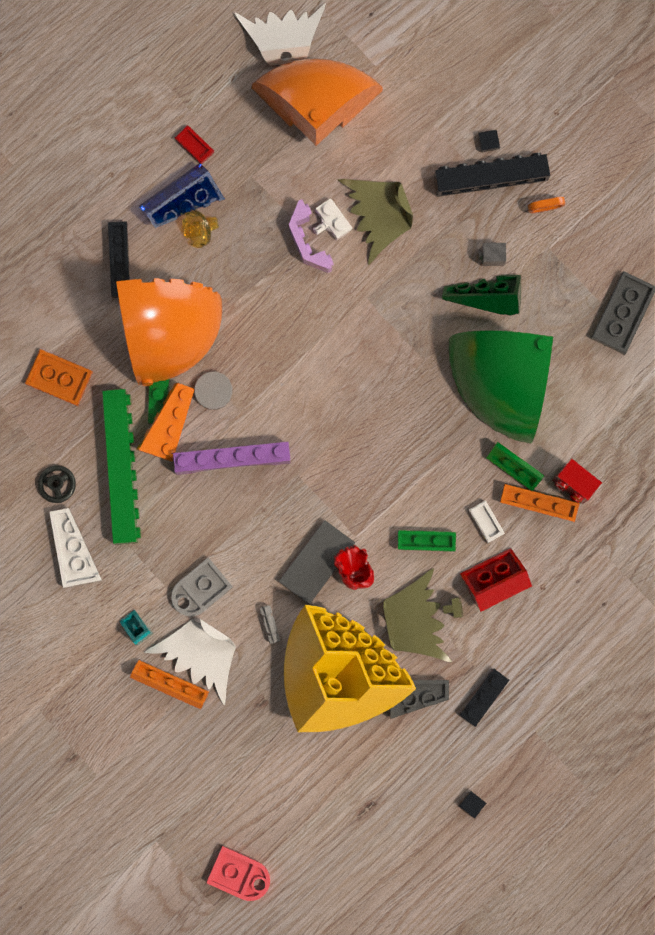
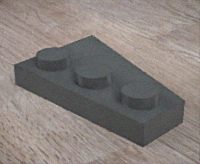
M412 680L416 689L403 701L390 709V719L449 700V680Z

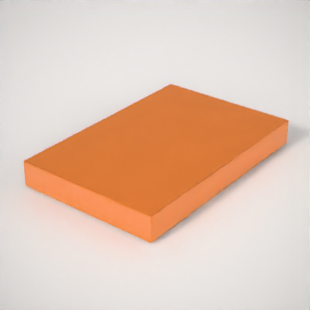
M40 349L25 384L78 406L93 371Z

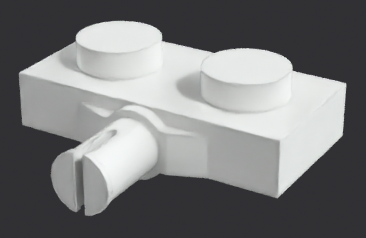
M331 198L315 209L322 222L313 228L316 235L327 230L338 240L352 231V226Z

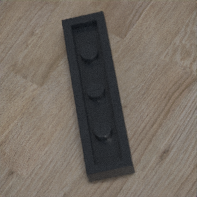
M127 221L108 222L112 298H119L116 282L130 280Z

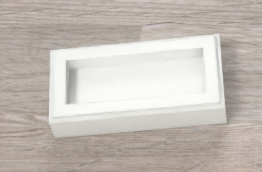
M486 500L468 510L487 543L505 534Z

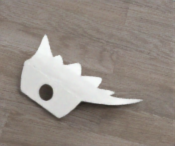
M326 3L309 18L307 12H305L299 20L296 19L292 10L287 12L282 21L274 13L269 12L266 24L257 17L255 18L256 24L237 13L235 15L258 46L269 66L280 65L307 58L314 33ZM283 52H290L292 57L281 59V54Z
M192 618L171 636L144 652L151 654L168 652L164 660H172L178 657L175 672H182L191 668L193 684L199 682L206 675L208 689L215 683L218 695L225 705L228 675L236 649L234 642L226 635L203 620Z

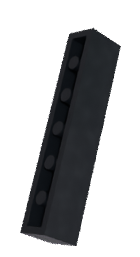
M533 153L529 157L517 155L508 160L497 158L493 162L487 163L486 161H478L474 165L462 163L453 168L442 166L435 170L434 173L437 197L544 182L550 178L547 154L541 155V153Z

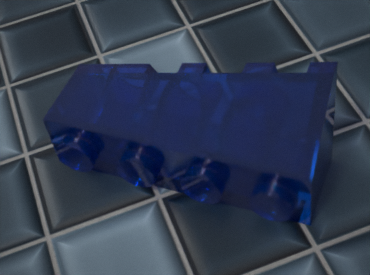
M199 163L139 205V208L154 228H158L177 220L179 216L189 215L198 208H206L211 205L210 203L225 200L209 171Z

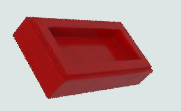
M188 125L175 137V140L201 165L214 153V150Z

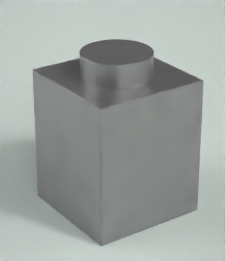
M483 243L481 249H478V260H482V266H504L506 263V243Z

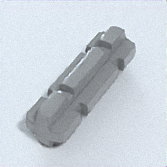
M270 605L261 607L260 613L261 616H264L262 620L266 634H269L267 636L269 643L279 642L280 637L278 633L276 634L277 627L274 617L271 616L272 610Z

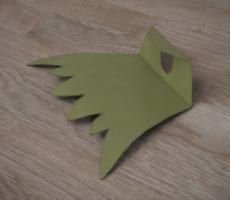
M338 179L339 182L356 191L349 194V197L361 201L350 212L359 216H365L360 222L357 231H372L366 239V244L374 241L368 260V265H370L391 242L412 227L413 213L404 188L399 181L374 182Z
M433 568L410 586L384 600L383 609L389 640L394 651L417 653L452 662L448 655L436 645L444 643V641L432 634L444 627L442 622L431 618L439 609L440 603L426 601L434 591V589L425 590L433 575Z

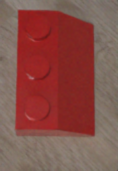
M512 548L460 573L480 612L532 587L527 570Z

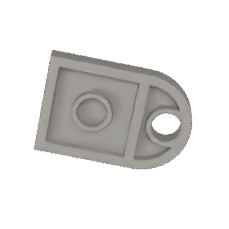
M208 557L175 585L172 591V603L179 613L185 616H197L207 610L231 590L233 586ZM181 598L189 600V606L186 609H181L178 605Z

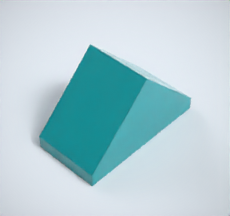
M135 610L119 621L135 645H139L153 634Z

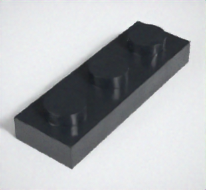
M493 668L459 716L476 727L507 685L509 679Z

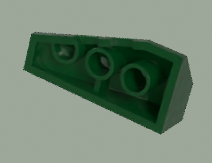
M521 275L496 276V280L486 281L484 278L479 279V282L475 284L464 282L444 286L442 300L500 315L512 316L519 314L521 307Z

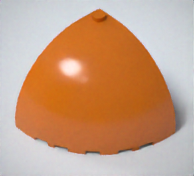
M318 58L297 60L283 64L262 75L251 86L290 127L294 124L315 146L338 125L342 128L347 125L383 91V87L365 72L339 61Z
M154 278L153 281L143 283L141 279L116 282L126 342L138 385L150 386L154 382L176 377L195 366L207 354L218 335L222 320V298L217 291L213 292L211 287H205L198 282L186 284L184 280L170 279L169 282L160 278Z

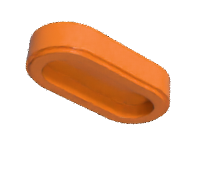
M555 197L532 202L527 205L528 211L533 214L558 209L565 206L564 197Z

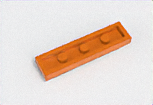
M504 484L500 503L575 522L580 504Z
M138 660L130 678L200 710L209 694V691L140 660Z

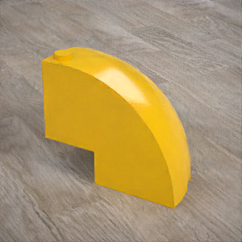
M305 605L292 626L284 660L285 694L297 732L332 731L359 724L391 709L416 689L406 669H401L395 661L397 659L395 654L384 648L385 644L377 636H370L364 631L365 627L354 620L349 622L338 612L334 615L326 612V608Z

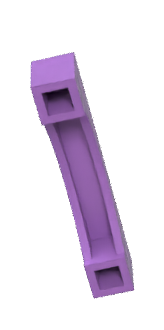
M289 442L173 453L176 475L232 467L291 463Z

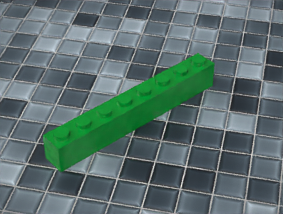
M126 389L102 391L113 544H135L141 538V528L137 527V519H140V512L135 504V500H138V489H134V481H137V472L133 470L132 463L136 462L135 451L131 449V443H134V433L130 432L133 416L132 413H129L128 406L132 405L131 394H127Z

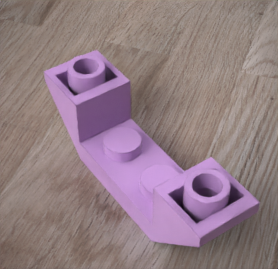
M301 199L298 201L290 220L289 231L303 263L330 273L332 272L331 266L334 265L330 254L326 255L325 251H321L310 256L312 254L310 245L308 243L305 244L303 240L305 234L302 227L298 226L310 221L309 215L312 213L309 205L304 204Z

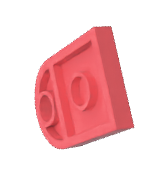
M222 846L207 884L240 899L255 901L263 897L268 891L270 874L262 863ZM262 879L265 882V887L262 890H257L254 887L255 880Z

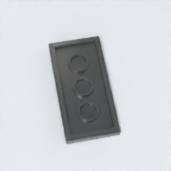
M623 271L591 339L625 355L655 294V286Z
M324 520L279 582L310 605L337 569L334 565V557L341 549L345 551L346 547H353L355 542Z

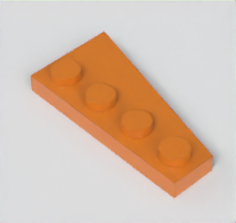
M180 383L174 384L163 402V407L156 414L153 424L146 431L143 441L136 450L173 462V453L176 452L195 389Z

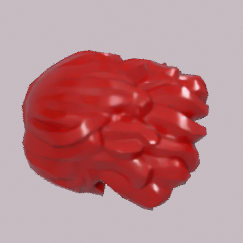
M356 545L349 548L346 547L345 551L341 549L334 557V565L339 570L341 580L351 590L365 589L374 583V571L367 561V550L365 548L359 549Z

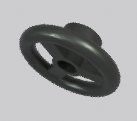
M60 465L46 468L38 479L40 495L51 503H62L68 500L76 488V480L73 473L68 468ZM53 471H61L65 473L61 477L57 475H53L49 478L46 477L49 473ZM69 479L70 488L68 492L64 496H62L61 488L63 487V483ZM54 481H59V486L54 487ZM43 482L47 483L48 487L55 491V497H51L45 492Z

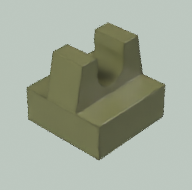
M461 598L451 599L452 605L443 606L444 614L453 613L454 618L464 617Z

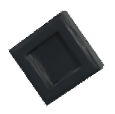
M497 130L478 133L481 153L500 149Z
M470 791L459 807L475 819L487 803Z

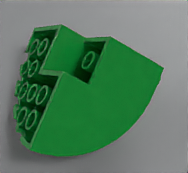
M481 330L461 332L449 338V361L452 377L455 380L460 396L478 419L490 426L494 431L508 438L529 444L533 442L546 392L553 336L513 331Z

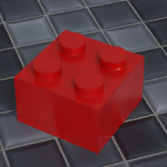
M572 458L552 480L558 490L561 492L566 491L570 494L569 498L573 502H580L581 504L587 502L602 484L599 479Z

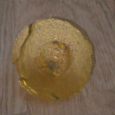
M197 210L186 212L184 214L186 217L182 219V229L186 239L190 238L193 242L191 245L195 248L207 246L211 240V231L219 228L217 217L205 218Z

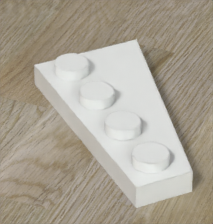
M70 509L49 512L63 588L102 581Z

